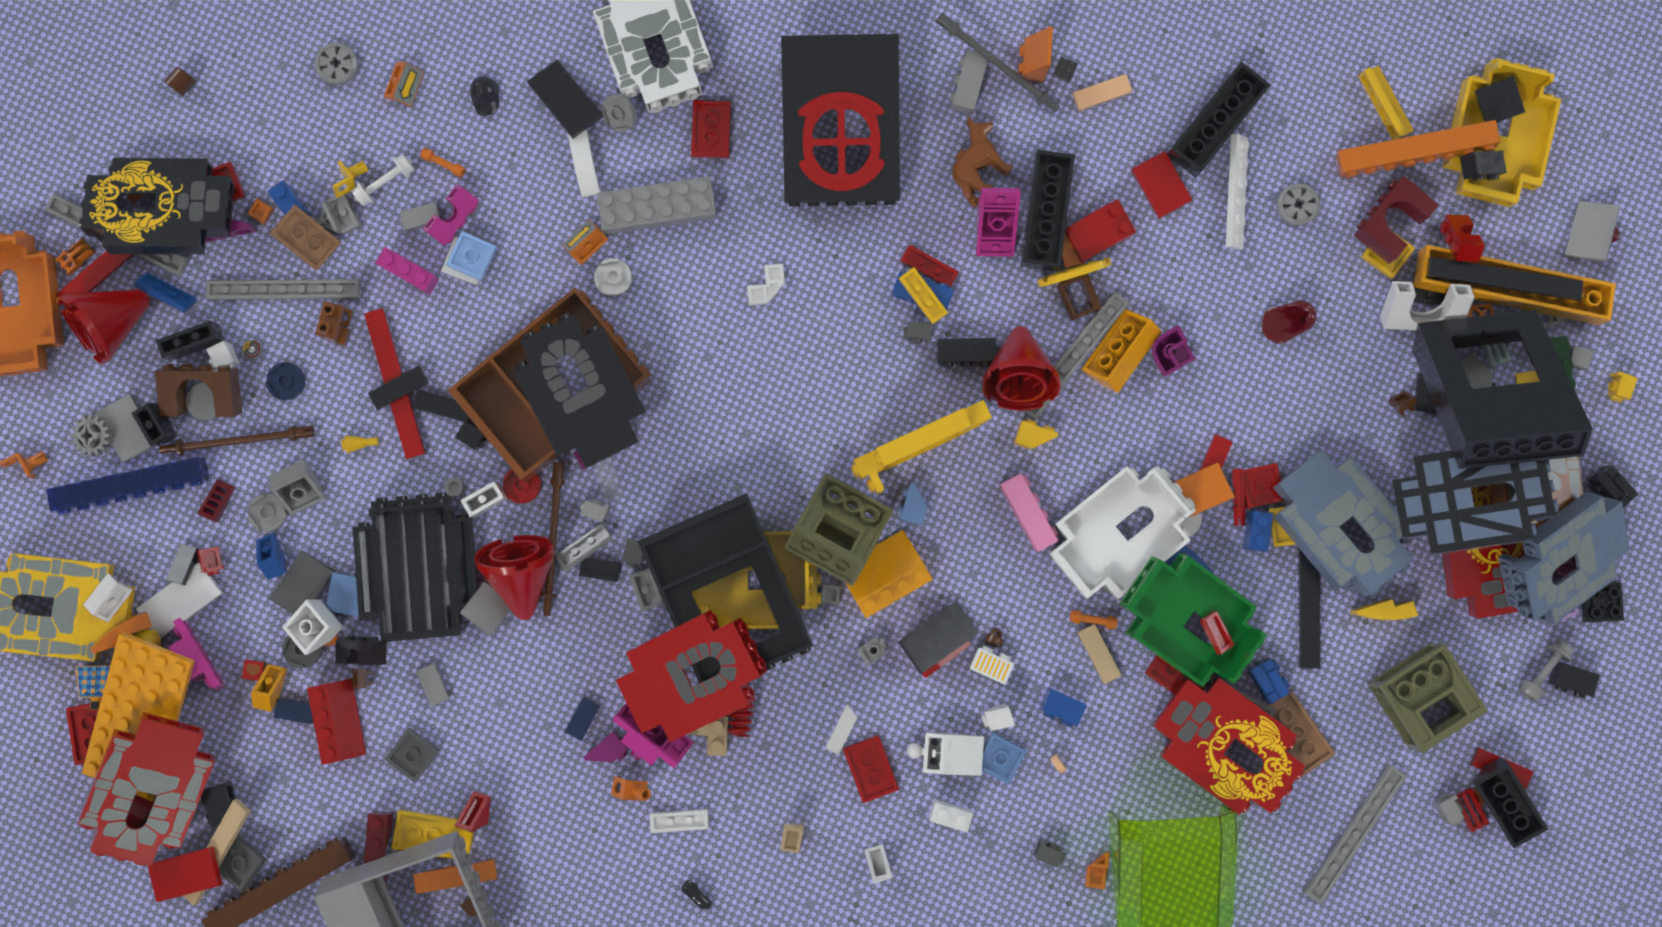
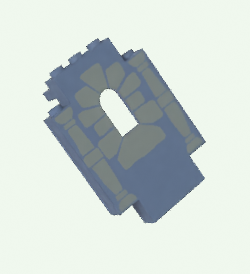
M1320 450L1273 487L1287 504V507L1276 514L1274 519L1334 590L1340 587L1342 589L1347 587L1352 594L1359 591L1363 597L1370 594L1375 596L1382 590L1380 586L1384 583L1388 585L1396 579L1395 574L1399 571L1401 573L1406 571L1410 567L1409 563L1414 560L1401 544L1404 540L1398 511L1352 456L1336 467L1323 450ZM1353 517L1374 543L1372 552L1366 554L1360 552L1339 526Z
M1585 492L1556 513L1555 517H1551L1536 528L1537 535L1533 536V541L1523 542L1525 555L1519 559L1505 553L1500 555L1498 559L1507 603L1509 606L1517 608L1520 616L1533 621L1540 619L1555 625L1616 579L1615 561L1630 550L1622 501ZM1575 555L1577 568L1559 582L1553 584L1552 576L1554 571Z

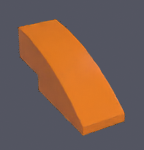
M144 611L133 615L110 628L90 647L91 653L94 654L115 647L118 635L122 632L132 635V633L152 628L148 613Z

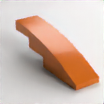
M495 859L473 863L474 871H478L480 875V882L497 879ZM451 865L413 873L415 894L465 886L457 866Z

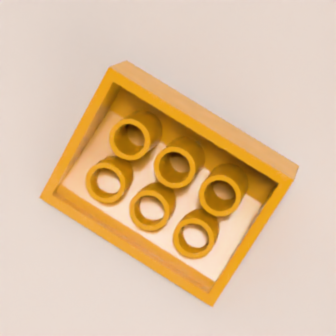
M901 530L875 545L854 585L851 586L848 583L846 585L865 618H868L933 579L907 535Z

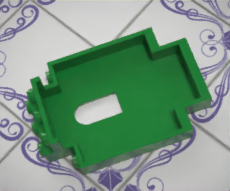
M1182 553L1178 554L1171 566L1161 559L1151 556L1119 603L1120 606L1136 617L1125 633L1201 687H1204L1210 681L1212 673L1228 683L1235 684L1242 676V672L1247 664L1252 661L1257 649L1263 645L1264 639L1267 636L1261 630L1247 624V621L1253 617L1257 606L1190 556ZM1212 611H1217L1234 646L1224 653L1217 655L1211 643L1203 642L1184 628L1193 612H1196L1203 618Z

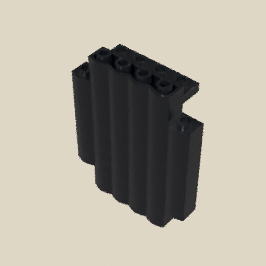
M436 493L435 497H427V494L415 495L416 499H408V496H397L396 500L388 501L387 497L376 498V502H371V509H369L372 526H370V522L358 523V527H352L359 621L379 619L381 641L391 642L462 635L460 612L478 590L473 518L468 517V514L456 515L457 518L453 519L452 497L447 496V493Z

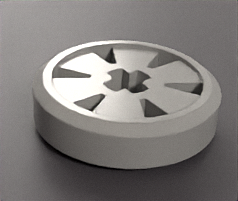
M337 42L327 44L316 55V71L325 82L331 85H344L350 82L357 74L359 66L357 56L345 44ZM336 60H338V61L341 63V64H338V68H336V67L333 65V64H336V63H335Z
M1296 183L1289 185L1279 194L1276 208L1278 215L1284 222L1293 226H1302L1317 216L1320 209V200L1313 188L1306 184ZM1296 200L1297 202L1300 201L1302 203L1300 209L1299 207L1295 208L1294 206Z

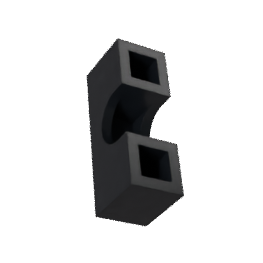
M344 636V640H336L335 664L386 665L387 641H379V637Z

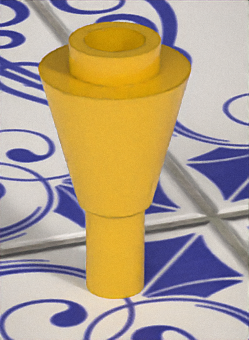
M345 435V439H341L342 450H346L347 454L366 446L379 445L378 437L365 439L363 437Z

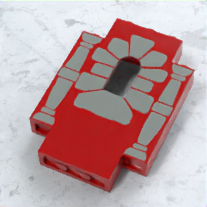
M143 712L135 734L117 729L113 730L78 819V825H81V827L89 830L95 828L90 852L97 856H111L118 861L128 860L140 866H151L160 844L169 849L181 848L215 763V755L198 751L204 735V728ZM136 791L157 795L146 823L140 828L129 827L125 820Z

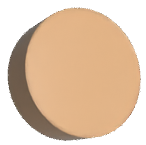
M1057 754L1050 757L1051 762L1059 773L1062 774L1067 770Z

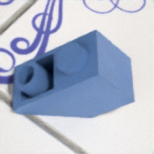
M910 482L909 486L905 485L902 496L906 498L904 505L900 504L897 515H900L899 520L922 526L928 507L915 483Z

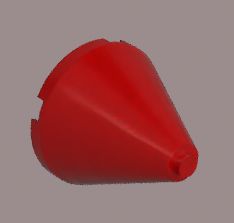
M139 289L67 293L57 298L58 305L64 304L66 308L61 313L86 351L89 349L91 352L96 353L92 357L101 365L111 361L149 307L148 301H150L148 294L143 291L141 292Z
M1018 326L1011 330L982 379V391L989 402L993 399L998 402V407L1015 411L1043 407V402L1048 399L1053 401L1061 389L1059 373L1031 332L1023 326Z
M538 535L513 536L514 541L502 543V539L483 546L475 554L477 569L517 618L521 620L530 619L535 614L554 557V546L551 544V540Z

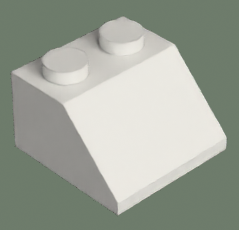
M305 600L282 628L305 655H308L330 642L343 626L321 600Z

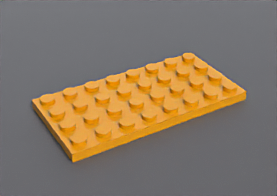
M125 632L118 635L82 774L95 778L113 730L117 729L135 734L143 712L179 721L195 660ZM138 790L135 794L152 802L157 796Z

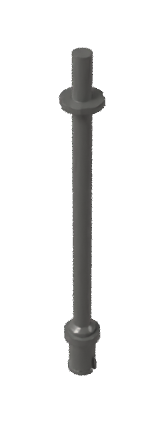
M943 12L938 16L935 23L948 31V35L959 37L1037 98V105L1043 102L1054 112L1058 111L1060 106L1047 97V90L1043 93L962 31L959 26L960 23H955Z

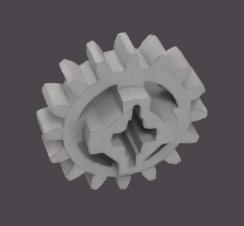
M88 415L82 416L81 420L75 421L77 427H71L74 434H70V437L75 439L71 444H77L76 451H81V455L96 456L103 455V451L109 450L107 445L113 444L110 438L114 437V434L109 432L113 428L107 427L108 420H103L102 416Z

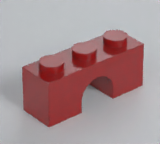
M1446 214L1444 221L1440 224V232L1443 234L1445 242L1448 244L1455 260L1480 262L1485 244L1480 235H1471L1474 224L1469 215Z

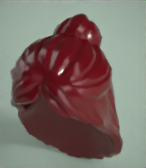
M1297 300L1283 306L1271 307L1264 313L1262 333L1268 340L1274 343H1286L1294 336L1310 330L1315 325L1317 311L1310 302L1305 300Z

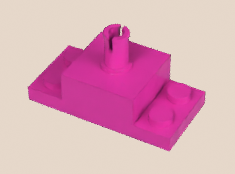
M981 188L976 222V256H1014L1021 196L1020 188Z
M182 618L173 621L175 624L173 630L181 640L168 647L175 653L195 660L190 681L196 683L203 678L209 688L211 687L218 691L225 688L226 685L188 622Z
M627 703L612 719L627 731L621 742L631 749V756L633 757L637 754L634 759L639 760L642 758L651 766L660 757L671 767L675 768L694 744L687 736H682L669 742L662 725L641 733Z

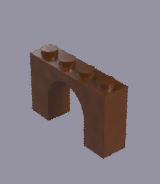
M174 364L162 365V368L154 371L160 416H180L188 412L185 388L190 379L200 380L210 388L213 394L216 417H235L243 413L238 368H230V365L211 367L210 364L193 367L192 364H185L180 367H174Z

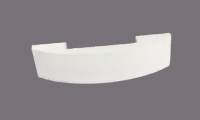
M586 129L574 139L568 134L581 196L584 198L597 195V193H600V187L595 172L588 130Z

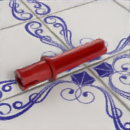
M1236 468L1232 470V487L1235 497L1233 498V506H1231V509H1233V525L1239 526L1240 518L1241 526H1245V509L1247 506L1245 505L1244 470Z

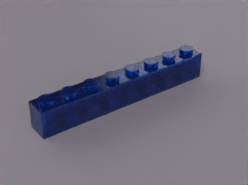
M195 457L48 488L46 492L50 512H58L59 515L70 514L73 509L84 511L90 509L92 505L102 507L109 505L111 501H115V503L126 502L129 497L140 499L147 497L146 494L148 493L159 495L166 493L165 490L167 489L178 491L185 489L184 486L186 485L197 487L210 479L206 458Z

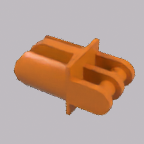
M81 238L67 251L62 250L63 253L55 261L61 264L62 269H66L67 275H72L80 267L83 268L82 264L96 252L94 249H91L92 247L84 238Z

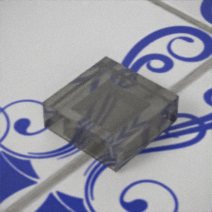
M1060 57L1053 76L1070 83L1078 63Z

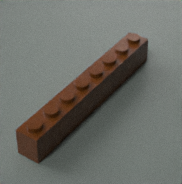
M336 837L326 843L327 847L321 850L319 847L310 852V857L306 860L301 857L292 863V868L287 870L284 867L277 871L275 878L270 880L267 877L257 883L259 887L253 890L250 887L241 892L242 897L237 900L235 897H232L223 903L225 907L221 909L215 907L206 913L207 917L201 921L204 927H237L356 857L345 837L340 840Z

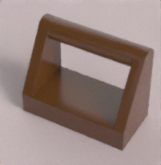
M1088 273L1057 286L1071 321L1102 308ZM1077 282L1080 283L1090 307L1078 314L1066 289L1067 286Z

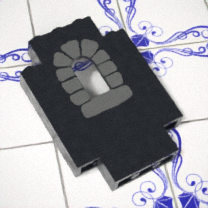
M569 313L558 317L559 322L552 325L550 321L540 326L541 331L534 333L532 330L522 335L523 339L520 342L530 363L527 364L525 360L515 365L516 370L513 373L557 457L576 448L585 468H588L638 443L639 441L629 420L646 411L604 328H598L596 325L586 330L588 334L584 335L574 314L570 316ZM565 355L572 357L576 361L588 385V388L572 396L556 367L558 359Z

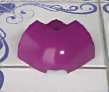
M1179 325L1161 334L1152 346L1153 360L1163 377L1196 359L1186 342L1188 340Z

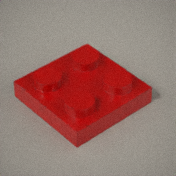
M1277 463L1244 470V491L1247 509L1283 501L1273 489L1281 481Z

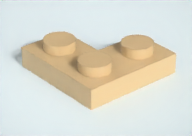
M728 716L722 717L688 734L708 736L707 755H727L728 732L726 730L728 729Z

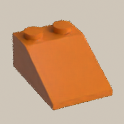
M1047 27L1026 37L1023 45L1020 44L1019 56H1022V63L1018 64V74L1028 82H1043L1051 65L1053 27Z

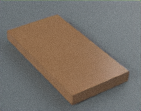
M1288 689L1290 694L1272 704L1266 705L1276 710L1273 718L1297 735L1295 745L1291 750L1287 749L1286 752L1305 765L1303 775H1306L1335 755V752L1291 689Z

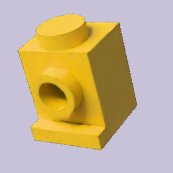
M1620 371L1611 373L1609 377L1613 379L1608 384L1609 391L1607 396L1610 397L1611 401L1617 403L1630 400L1638 378Z

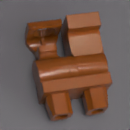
M324 301L315 335L328 342L346 346L350 329L340 325L349 327L353 310L346 309L342 305ZM347 312L349 315L348 320L342 322L343 314Z

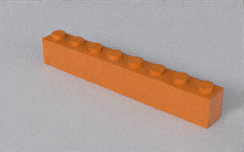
M1496 120L1338 150L1336 160L1340 177L1350 179L1361 173L1371 175L1376 173L1377 170L1382 169L1391 171L1403 165L1404 167H1412L1419 162L1428 164L1440 158L1449 160L1455 158V155L1463 154L1464 156L1481 150L1493 151L1499 145L1500 137Z

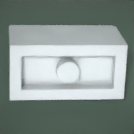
M107 574L84 603V606L93 616L109 622L133 590L118 582L112 575Z

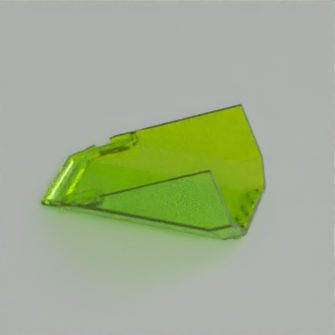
M1220 805V816L1129 820L1120 819L1115 813L1109 811L1116 927H1232L1238 839L1236 812L1225 805Z

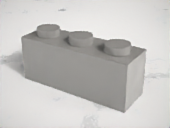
M967 50L966 55L961 56L959 67H962L961 74H956L954 85H957L956 92L952 91L949 100L950 103H953L952 110L973 115L988 61L977 52Z

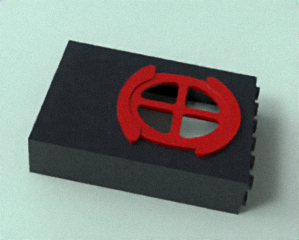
M899 34L781 36L784 203H788L789 207L800 206L802 202H808V206H819V202H827V206H838V202H846V206L858 205V202L864 201L865 205H877V201H884V205H896V201H900ZM846 109H852L864 118L870 129V137L847 138L845 136L844 113ZM828 110H837L838 136L829 139L813 138L812 132L818 119ZM835 145L838 147L837 174H830L820 167L812 151L814 146ZM847 145H869L871 151L866 163L857 172L847 174L845 171V147Z

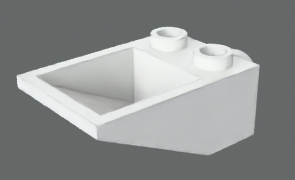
M926 731L925 748H922L917 743H912L907 748V754L913 759H917L921 755L924 756L923 773L981 776L984 736ZM934 738L938 739V745H933L931 740ZM936 758L937 764L932 765L930 759Z

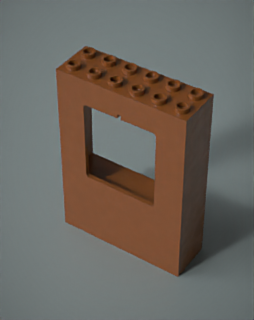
M576 288L572 289L447 390L520 480L526 483L560 456L557 457L513 373L516 370L515 365L525 360L527 364L530 363L520 342L523 339L522 335L532 330L534 333L541 331L540 326L550 321L553 325L559 322L558 317L569 313L570 316L574 314L584 335L588 334L586 330L596 325L598 328H604L636 393H639L652 382L650 379L652 374L643 363L641 365L638 364L640 360L633 350L625 348L628 345L619 334L614 335L615 329L607 319L603 321L601 318L604 316L595 305L590 306L591 301L583 290L578 291Z

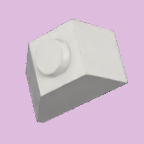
M1005 703L984 710V716H981L984 727H988L990 731L1015 726L1009 706Z

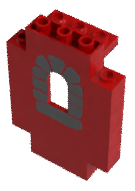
M709 610L626 652L634 671L615 681L641 733L662 725L669 742H672L744 708L756 700L754 690L748 683L767 673L766 663L760 657L757 645L751 639L748 627L741 617L719 627L717 616ZM707 657L716 658L720 662V672L716 676L692 686L684 668Z

